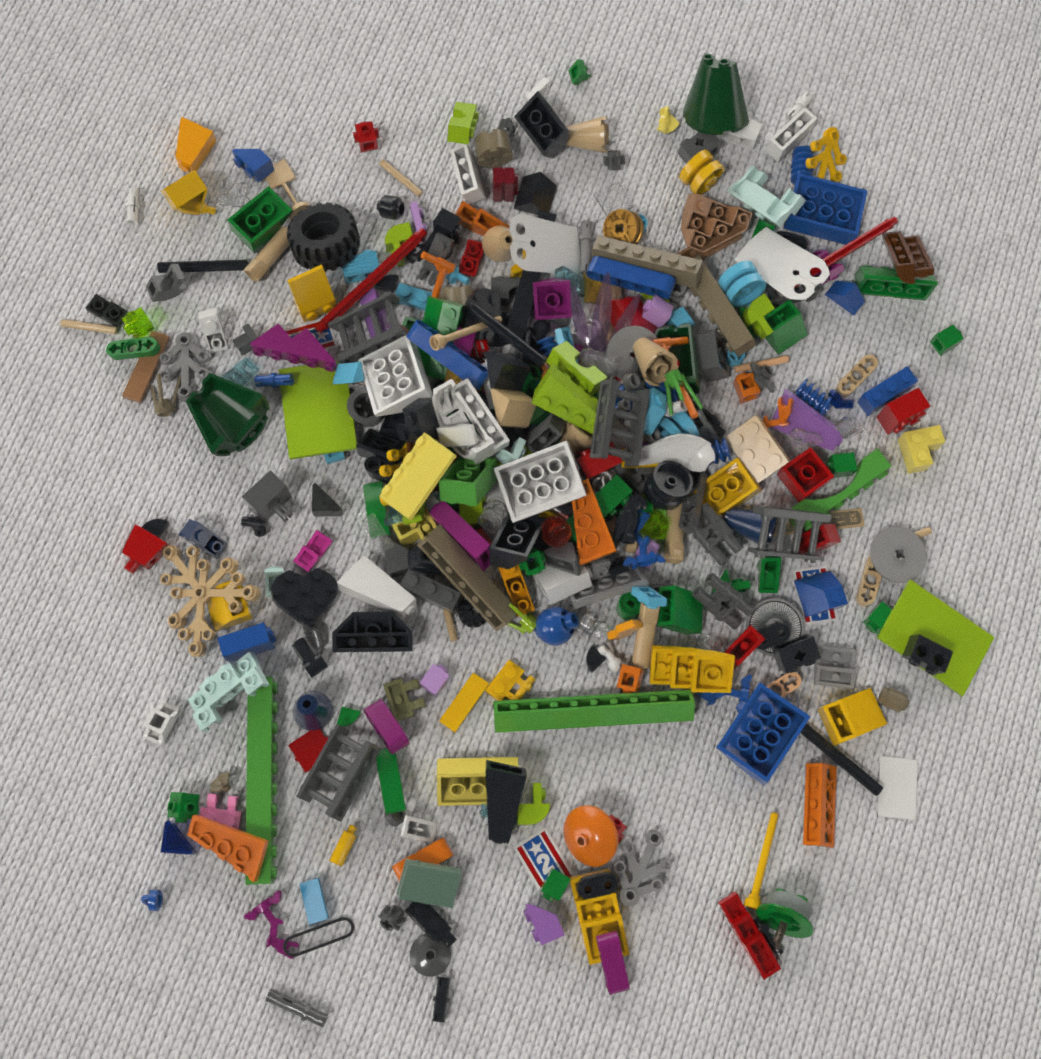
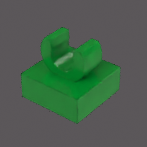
M577 59L568 69L573 85H579L582 80L587 81L591 77L590 74H587L588 67L585 66L584 61L581 59Z

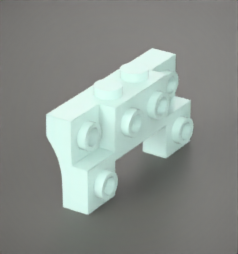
M752 165L739 181L731 185L727 192L744 204L742 207L745 210L754 211V215L762 221L766 219L781 227L790 214L795 216L806 200L800 194H795L790 188L779 200L775 195L762 188L769 177Z
M248 652L234 664L229 662L222 665L218 672L204 680V683L199 686L200 690L188 698L195 712L192 716L201 731L209 732L210 725L214 722L220 723L223 721L216 708H221L244 689L247 695L254 697L257 695L255 691L258 688L270 685L262 672L260 662L255 653Z

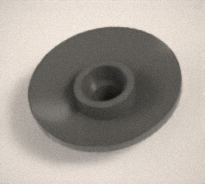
M427 934L418 937L410 949V961L413 968L424 976L432 977L441 974L446 970L451 960V948H448L442 941L439 943L435 940L433 941ZM428 951L434 952L433 959L427 958L426 953Z

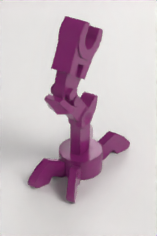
M279 890L243 917L247 920H255L258 914L263 912L271 925L270 936L266 939L267 947L271 945L280 954L293 959L294 957L288 956L283 950L285 939L277 938L278 924H283L284 921L276 918L269 909L273 904L280 902L281 891ZM288 941L286 949L289 952L291 946L298 948L299 944L295 941Z

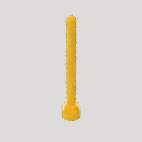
M776 812L770 814L752 891L745 898L744 902L745 907L755 910L762 903L759 894L778 820Z

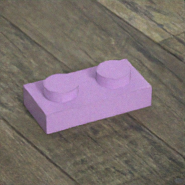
M417 201L410 202L415 232L423 228L428 234L426 223L422 224L421 221L424 218L422 207L418 208Z

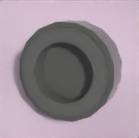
M402 811L386 815L384 812L387 822L391 826L396 827L404 822L406 813Z

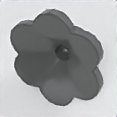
M503 118L498 129L506 131L510 139L512 134L515 133V127L512 124L511 118Z

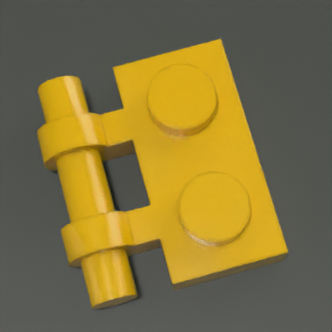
M508 660L486 688L485 692L497 701H503L505 697L508 700H520L526 692L531 690V685L535 678L529 675L526 680L521 679L520 677L525 671L511 660ZM517 683L520 688L515 694H512L510 690Z

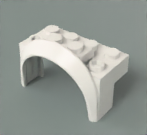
M468 378L458 384H455L453 379H450L433 389L432 404L439 427L470 424L464 414L465 412L480 434L479 436L476 433L477 444L452 447L458 455L474 461L477 465L501 449L509 446L510 440ZM456 409H459L457 412L447 417V414L451 413Z

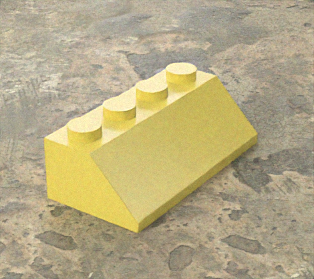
M424 432L416 440L411 452L405 456L401 466L395 470L390 482L383 487L380 497L406 518L412 520L456 458V455Z
M518 757L437 759L438 806L487 805L486 760L518 767Z

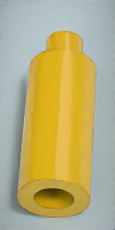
M350 824L347 831L343 830L329 861L341 867L343 866L357 837L354 835L357 827Z

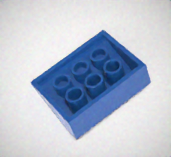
M798 173L793 192L797 195L800 194L806 201L795 216L793 214L789 215L784 222L783 229L846 245L856 239L859 234L868 190Z
M759 682L716 748L745 773L762 785H765L769 782L811 716Z

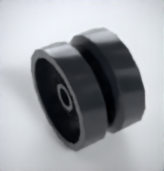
M663 461L654 468L644 485L645 496L656 508L662 510L676 509L692 490V475L686 467L678 462Z

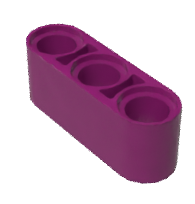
M382 699L363 709L367 719L392 755L410 745L406 734Z
M617 931L597 935L596 941L609 995L630 990Z

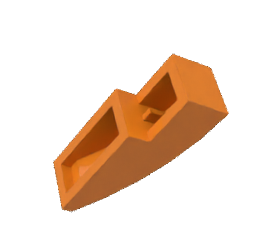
M464 201L461 202L455 212V215L461 218L462 227L481 236H484L494 226L510 228L509 225L481 208L477 210Z

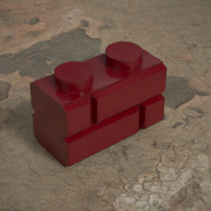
M494 167L493 201L502 202L504 200V202H513L514 195H518V175H515V169L513 167H505V169L503 167Z

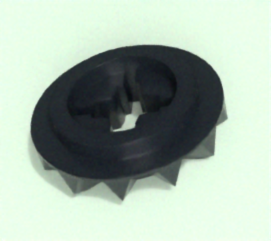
M465 599L460 604L458 610L461 622L471 628L480 627L485 624L486 620L480 613H476L475 620H473L472 614L465 612L472 610L473 607Z

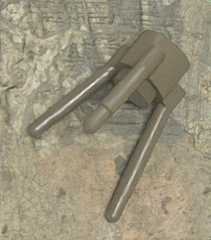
M158 373V401L154 387H150L155 413L159 417H169L172 415V412L176 411L177 391L181 385V376L178 377L172 403H170L169 399H163L161 374Z

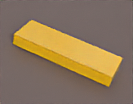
M472 673L439 722L456 733L489 683L475 673Z

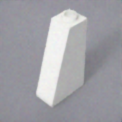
M365 555L337 581L341 592L384 611H393L402 619L407 615L410 616L416 609V598Z

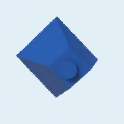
M831 571L794 580L805 617L839 609L848 604L841 583Z

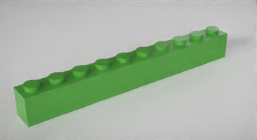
M266 677L270 685L258 688L255 691L257 695L254 697L247 695L246 833L268 840L269 843L258 881L252 882L246 875L245 885L274 884V879H277V866L274 867V858H277V845H274V837H277L278 829L277 824H274V816H277L278 807L277 803L274 804V795L278 793V785L274 783V775L278 773V764L274 762V754L278 753V743L275 742V734H278V723L275 722V714H278V702H275V694H278V682H275L273 677Z
M691 690L493 701L495 733L694 721L695 701Z

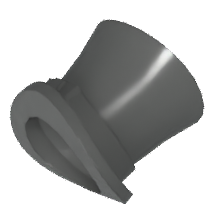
M367 388L358 389L349 396L347 410L357 424L363 427H374L383 421L385 415L378 417L374 415Z

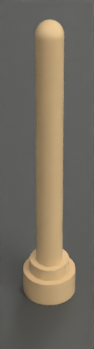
M501 316L494 317L500 323L502 322ZM480 322L445 336L436 334L430 337V346L433 350L438 351L443 349L448 342L489 327Z

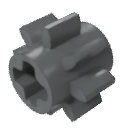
M620 150L607 151V156H603V165L608 166V170H620L621 165L625 164V156L621 155Z
M386 905L378 916L381 918V926L387 931H392L393 929L398 931L406 920L403 917V909L398 905H392L391 907Z

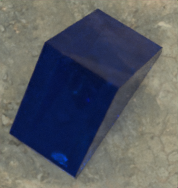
M171 820L165 822L161 853L195 855L197 851L176 824Z

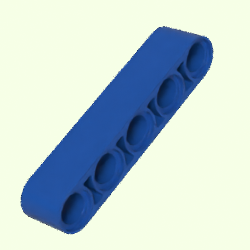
M600 256L592 258L586 271V275L592 280L651 296L657 295L662 299L670 298L676 283V279L671 275Z
M416 320L406 337L462 380L468 378L473 387L480 390L489 377L488 369L451 342H448L443 349L433 350L429 342L430 337L439 333L426 323Z

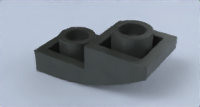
M95 294L86 306V311L116 327L119 326L128 313L127 310L112 301H107L98 294Z

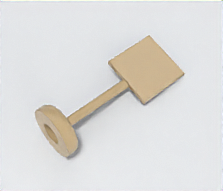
M283 159L273 164L275 171L265 177L271 189L281 185L285 189L293 203L291 207L293 212L289 216L291 220L294 215L297 216L300 210H305L310 204L308 202L297 203L286 184L296 179L286 160Z

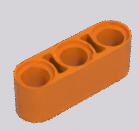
M443 837L392 866V869L400 882L406 859L440 864L454 855Z

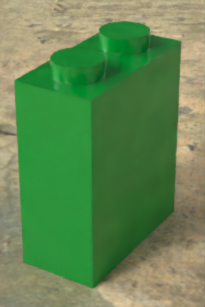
M675 585L659 587V594L667 598L666 607H660L657 626L684 635L701 634L703 604L692 596V591Z

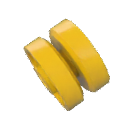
M706 149L694 155L683 167L679 175V179L684 185H690V191L693 194L703 195L720 179L725 170L719 161H713V155Z

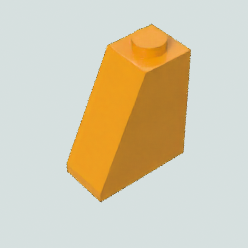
M184 117L180 119L175 158L182 171L191 172L196 170L197 172L216 143V138L213 131Z

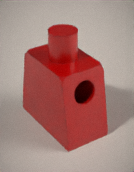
M135 524L122 550V553L129 558L124 569L132 574L136 572L140 565L150 570L161 559L163 550L168 544Z

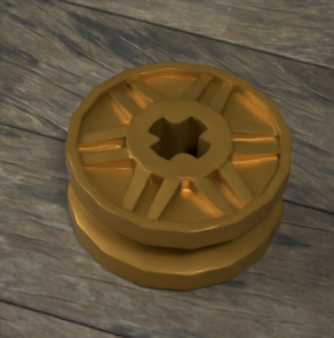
M617 209L612 211L603 223L604 237L638 244L643 236L644 226L642 219L633 211Z

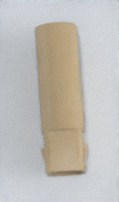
M282 226L243 270L251 280L259 281L289 246L288 230L286 227Z
M683 502L676 509L666 510L664 545L666 563L679 564L683 562L684 532L679 527Z
M643 602L640 604L638 620L642 622L643 628L636 631L631 664L637 668L647 669L650 668L651 648L654 645L660 607L658 609H650Z

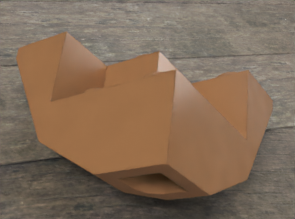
M689 194L683 209L681 231L686 246L704 253L745 232L753 213L740 207L726 206L700 194Z

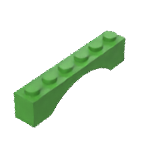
M877 448L859 462L852 482L842 492L825 499H804L791 509L822 512L830 515L829 511L840 509L845 505L844 501L848 498L850 501L859 495L858 491L862 488L864 490L870 488L874 484L872 481L877 478L881 480L889 474L887 470L891 467V464ZM790 518L789 521L795 527L796 522ZM806 520V523L803 524V530L805 529L807 532L812 528L811 521Z

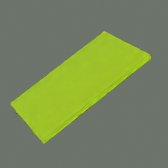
M303 365L278 369L279 374L292 373L294 376L291 377V379L294 378L293 386H280L289 460L357 450L354 420L347 410V400L350 396L349 384H333L336 371L329 372L320 367L311 368Z
M909 580L877 639L900 655H903L910 636L918 634L953 651L946 673L931 676L960 696H964L995 637L914 581ZM917 648V654H918V655H920V650H919V648ZM934 657V663H935V664H937V659H936V657Z

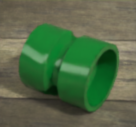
M631 592L622 594L616 605L617 614L623 620H634L639 616L641 602Z

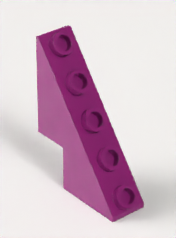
M278 323L250 343L253 350L252 353L259 357L264 355L278 361L282 359L292 364L301 363L311 368H324L329 372H334L337 369L336 361L307 328L291 338Z

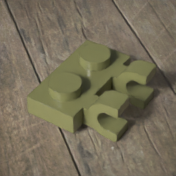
M400 678L383 684L392 715L397 722L415 716L414 710L427 707L423 697L412 702L409 700L407 692L421 688L417 679L404 683L403 679Z

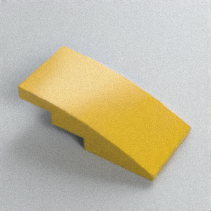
M652 645L649 683L670 685V688L691 689V692L731 693L735 656L697 648Z
M609 868L569 877L571 878L570 885L589 965L601 962L596 936L612 931H617L623 957L630 955L616 892L596 898L584 899L578 894L576 889L580 878L597 873L610 872ZM606 882L604 886L609 887L611 882ZM586 886L584 891H590L591 887Z

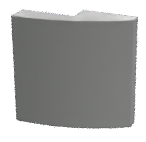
M817 644L821 658L815 660L814 684L854 689L856 669L854 668L857 649Z

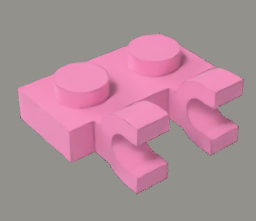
M208 793L207 807H201L200 816L240 830L243 812L237 811L239 797L228 796V809L223 810L217 809L220 794Z

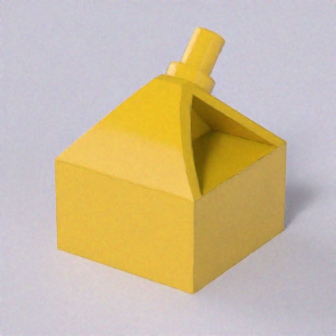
M196 170L189 172L161 190L171 208L177 212L189 215L205 213L215 215L216 208L207 206V203H204L208 189Z

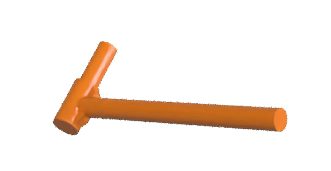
M423 251L421 258L433 263L437 271H439L432 292L433 297L439 298L445 275L454 271L455 264Z
M687 336L651 340L668 351L672 346L688 344L689 342ZM682 383L680 389L684 397V404L692 419L697 418L698 413L686 387Z

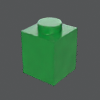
M953 324L937 333L930 343L941 356L957 347L964 338L961 331Z
M854 452L831 455L826 462V466L835 476L834 478L853 476L857 471Z
M882 601L876 605L863 623L870 632L878 635L892 609Z
M550 868L539 889L543 893L542 897L552 903L554 900L560 901L571 878Z

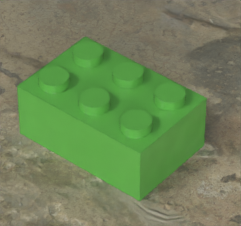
M459 456L439 480L440 501L450 504L460 503L467 506H477L498 480L494 468L498 467L497 458L489 457L476 465L474 461Z

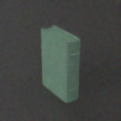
M406 859L396 893L399 895L398 899L452 908L462 875L461 868Z

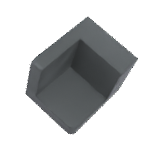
M249 323L243 326L245 333L233 339L234 345L242 356L252 351L250 343L258 338Z

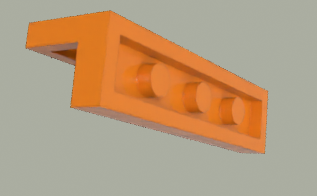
M806 763L803 845L834 848L837 766L824 763ZM827 770H829V779L827 778ZM825 833H827V842H825Z

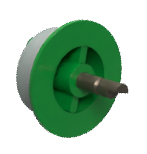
M777 888L776 891H772L769 894L768 903L759 905L756 910L758 918L776 931L773 942L776 943L775 949L777 950L780 949L784 935L794 938H808L813 934L814 929L809 921L813 909L808 903V899L802 895H795Z

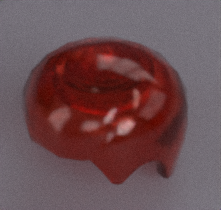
M551 516L546 518L541 525L542 538L551 547L560 548L566 545L571 538V527L562 517Z

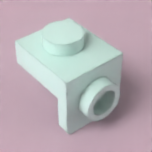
M519 437L513 443L510 452L501 449L496 454V458L503 464L522 458L526 451V448H524L526 440Z
M272 566L264 569L266 598H272V583L276 577L285 573L284 568Z

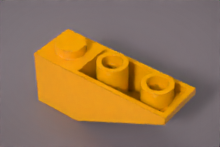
M519 565L509 570L497 567L513 605L523 614L535 611Z

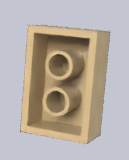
M755 415L724 437L757 484L791 461L759 415Z

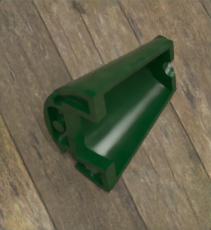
M704 53L683 108L685 123L692 129L704 134L723 135V132L730 130L732 133L737 132L749 124L737 63L726 58L718 61L715 59L716 56Z
M683 323L678 328L673 325L658 327L654 334L657 339L688 337V344L672 346L669 351L680 362L678 370L684 373L685 379L695 395L699 394L700 382L693 326L689 323ZM640 381L641 385L647 389L646 381Z
M209 373L201 382L202 388L199 391L192 392L186 403L210 452L216 456H230L231 452L237 451L239 453L258 438L268 420L266 413L269 410V404L261 393Z

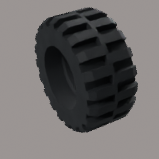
M326 202V204L316 203L315 206H307L305 210H300L297 216L294 215L288 225L287 238L293 257L298 264L306 269L310 268L311 270L320 265L323 266L325 272L327 270L334 271L338 267L342 268L346 265V262H350L354 258L353 255L357 254L360 247V236L353 214L338 204L333 205ZM333 234L327 239L315 240L322 235Z

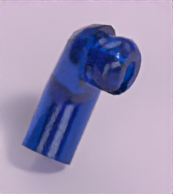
M836 390L828 392V397H832L830 403H834V408H853L852 399L843 400Z

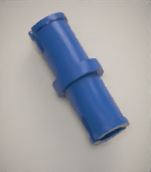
M292 373L256 375L254 382H258L255 384L256 387L271 386L272 388H277L278 386H293L294 378L291 379V377L294 376Z

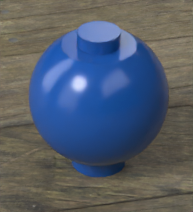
M549 607L539 614L536 620L535 633L537 637L548 645H563L571 639L575 628L579 625V621L574 612L569 613L561 607Z

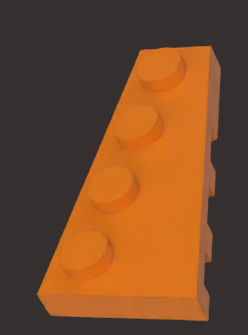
M589 479L582 481L587 496L572 501L580 566L617 552Z
M193 815L187 836L207 850L210 849L216 853L217 857L221 860H226L238 872H243L252 882H257L269 841L200 815Z

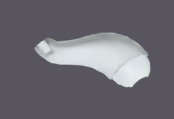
M674 434L649 445L642 446L639 465L675 461L692 471L702 472L705 471L712 461H715L716 456L711 443L692 434Z

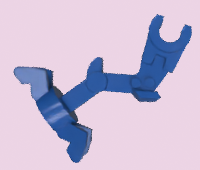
M642 510L637 511L638 522L634 531L636 541L639 543L640 555L636 556V559L629 556L623 562L624 566H631L632 564L631 568L633 570L637 569V566H650L657 561L659 563L666 562V559L658 553L655 554L651 551L649 555L647 554V545L650 542V537L646 536L643 538L639 531L649 519L650 514L643 512L641 516Z
M747 675L740 681V691L731 689V693H692L698 698L706 700L708 706L715 704L717 699L725 695L739 698V704L735 708L739 713L748 700L749 683L752 675Z

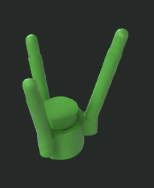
M673 370L665 374L666 381H664L670 415H673L670 387L671 389H676L680 400L684 401L680 389L682 383L698 407L703 409L699 399L687 383L684 374L681 375L679 370Z

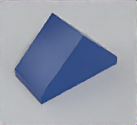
M835 281L825 293L828 298L852 315H855L865 303L856 283Z

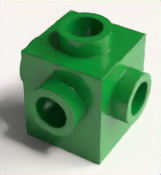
M537 547L532 549L528 559L534 557V561L528 562L526 560L518 564L520 570H525L527 576L537 575L542 572L541 570L545 569L543 564L546 562L543 551L539 552Z
M171 792L170 801L167 805V817L175 818V822L187 823L188 819H192V816L196 815L199 811V794Z

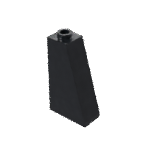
M486 760L489 840L497 844H509L527 778L526 768Z

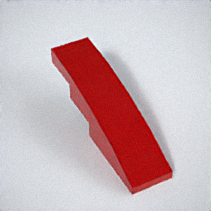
M733 892L720 900L718 904L762 979L765 980L781 970L767 941L758 930L750 913L745 909L738 894Z

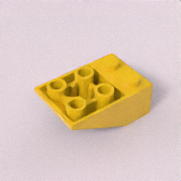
M871 688L817 709L833 746L887 725Z

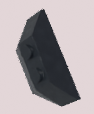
M393 611L352 612L332 632V652L413 651L412 630Z

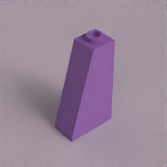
M784 389L781 396L783 397V403L788 405L789 398L794 400L791 415L787 420L790 424L785 427L778 425L770 428L834 452L835 447H839L843 439L841 429L792 392ZM778 406L775 410L772 420L779 418Z

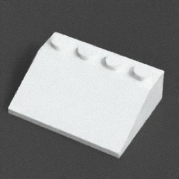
M407 335L359 359V362L362 363L365 385L376 417L402 413L403 408L418 398L433 400V393L418 347L406 337Z
M567 440L494 468L512 523L587 496L573 451Z

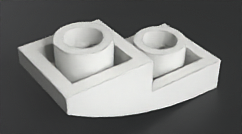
M459 424L436 428L439 441L445 447L466 446L478 443L474 424Z

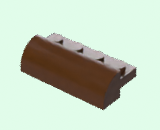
M901 231L882 234L883 243L901 281L915 284V277L925 278L934 275V267L919 235L903 237Z

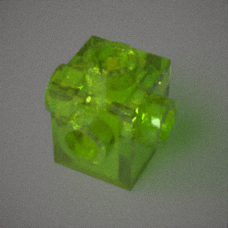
M141 307L135 311L128 312L125 317L121 318L125 323L122 326L128 336L132 334L135 339L143 338L155 329Z
M659 511L646 512L650 514V517L640 531H642L645 537L648 536L650 539H666L668 530L667 519Z

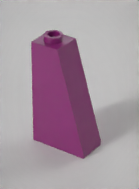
M445 501L434 505L429 513L437 525L440 524L484 572L490 566V544Z

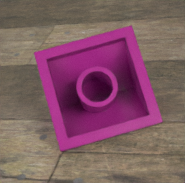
M550 278L533 282L535 320L572 318L570 280Z

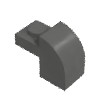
M177 263L171 264L165 275L151 276L146 288L152 302L166 301L180 295L185 290L183 285L185 280L184 273Z

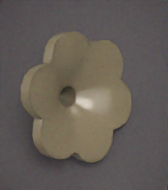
M229 772L220 773L211 783L210 792L218 793L222 790L225 793L228 792L231 788L228 784L231 774Z

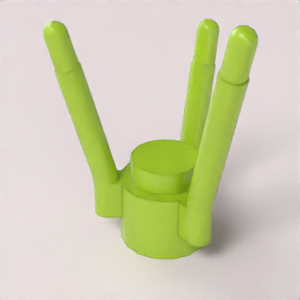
M509 603V607L522 618L519 622L522 626L509 622L507 625L519 630L523 634L525 632L530 634L536 627L537 617L531 612L524 615L517 607Z

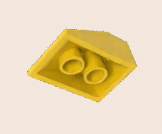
M322 265L287 280L294 304L303 322L313 321L324 313L328 314L336 306L333 292Z
M737 457L707 478L702 506L708 502L718 515H724L727 510L731 511L732 508L745 503L763 491V489L755 482Z

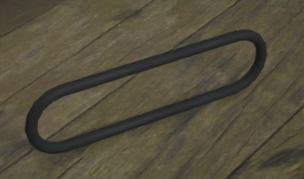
M341 917L291 935L284 941L283 950L290 957H297L348 938L354 931V924L351 919ZM343 920L348 921L351 925V930L347 935L295 954L289 953L286 949L287 942L295 937Z

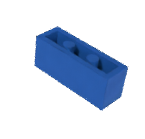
M907 366L865 392L857 403L866 415L870 416L887 403L911 390L918 382V379Z

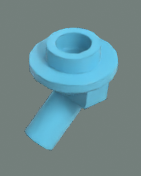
M455 267L452 273L446 275L449 284H456V280L465 285L470 283L468 277L459 273L458 267Z

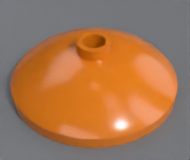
M591 805L579 806L568 814L564 822L563 834L570 853L579 862L591 867H599L612 860L618 848V833L611 818L600 808Z

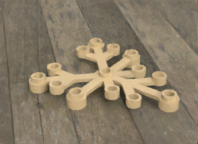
M168 545L164 548L163 555L167 560L175 564L183 576H173L164 573L160 578V582L167 586L172 584H190L193 588L182 589L173 587L171 589L170 595L172 598H192L178 613H173L168 617V624L171 628L179 630L178 638L180 640L188 641L194 633L193 642L189 645L188 651L192 656L200 658L207 652L206 644L201 642L202 638L212 641L216 636L215 631L210 629L204 621L205 602L209 601L211 597H224L229 604V610L239 613L242 610V603L237 601L235 597H243L247 601L254 602L260 597V589L254 585H247L243 589H236L245 581V576L237 572L239 563L236 559L230 557L223 559L220 563L221 568L207 581L208 570L211 565L205 559L198 561V556L200 555L198 547L189 546L186 550L187 556L190 557L188 568L180 558L181 549L174 545ZM197 569L200 570L199 582L196 579ZM226 573L232 574L231 582L224 589H212ZM196 606L195 620L186 629L183 628L186 624L185 617Z

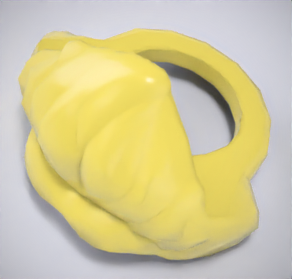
M668 106L660 109L657 130L663 134H669L680 123L670 114Z

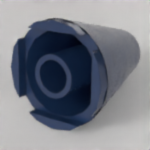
M732 508L731 511L727 510L724 521L727 522L728 526L758 545L762 524L761 515L754 513V510ZM775 517L770 520L767 536L768 543H771L777 527V519Z
M305 692L294 703V720L305 730L315 731L322 729L332 718V703L321 692Z

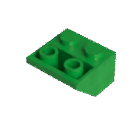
M790 299L763 316L773 330L765 339L778 355L808 335L802 315Z

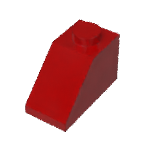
M823 524L820 526L816 551L841 543L835 524ZM811 530L802 534L799 552L808 553Z
M751 625L724 652L735 656L734 670L765 640Z

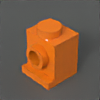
M753 372L738 374L734 379L733 385L740 404L758 398L761 391L754 380Z
M622 664L617 687L622 689V693H639L645 670ZM633 677V678H634V682H633V684L631 685V684L629 683V680H630V678Z

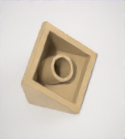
M491 389L498 424L503 427H529L536 405L532 404V398L522 391Z

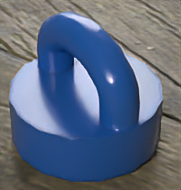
M151 890L149 895H143L140 899L143 904L148 906L149 911H159L162 906L163 896L161 890Z

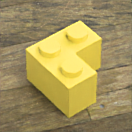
M940 425L904 432L899 437L898 443L908 474L926 471L933 464L930 451L938 450L945 443Z
M425 508L423 521L404 525L401 519L391 524L394 533L403 547L419 539L421 541L430 531L437 527L427 508Z

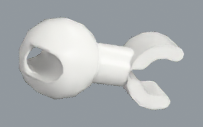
M608 642L600 646L598 651L608 659L609 669L612 672H619L623 661L619 657L614 656L611 643Z

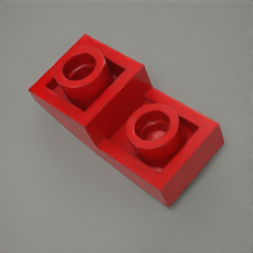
M468 239L464 255L461 258L459 273L476 277L484 253L481 242Z

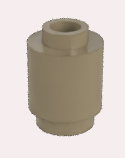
M883 687L878 696V701L881 702V705L898 713L902 710L905 711L910 702L907 700L908 695L891 687Z

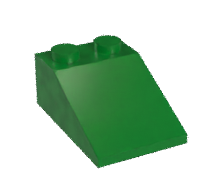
M268 186L229 217L227 221L231 231L255 254L271 240L292 214L293 210Z

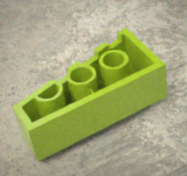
M552 362L534 391L532 404L593 434L598 400L594 396H589L582 386H577L570 380V376L557 369L558 366Z

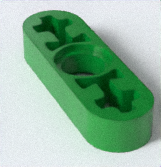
M153 337L110 342L106 347V353L113 360L150 357L158 354L161 346ZM133 345H137V349L134 352H129Z

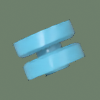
M742 261L731 266L722 274L718 282L727 299L735 308L750 304L764 292L767 285L751 261Z
M685 412L675 413L671 417H662L656 427L660 431L661 439L674 434H692L700 437L696 425Z

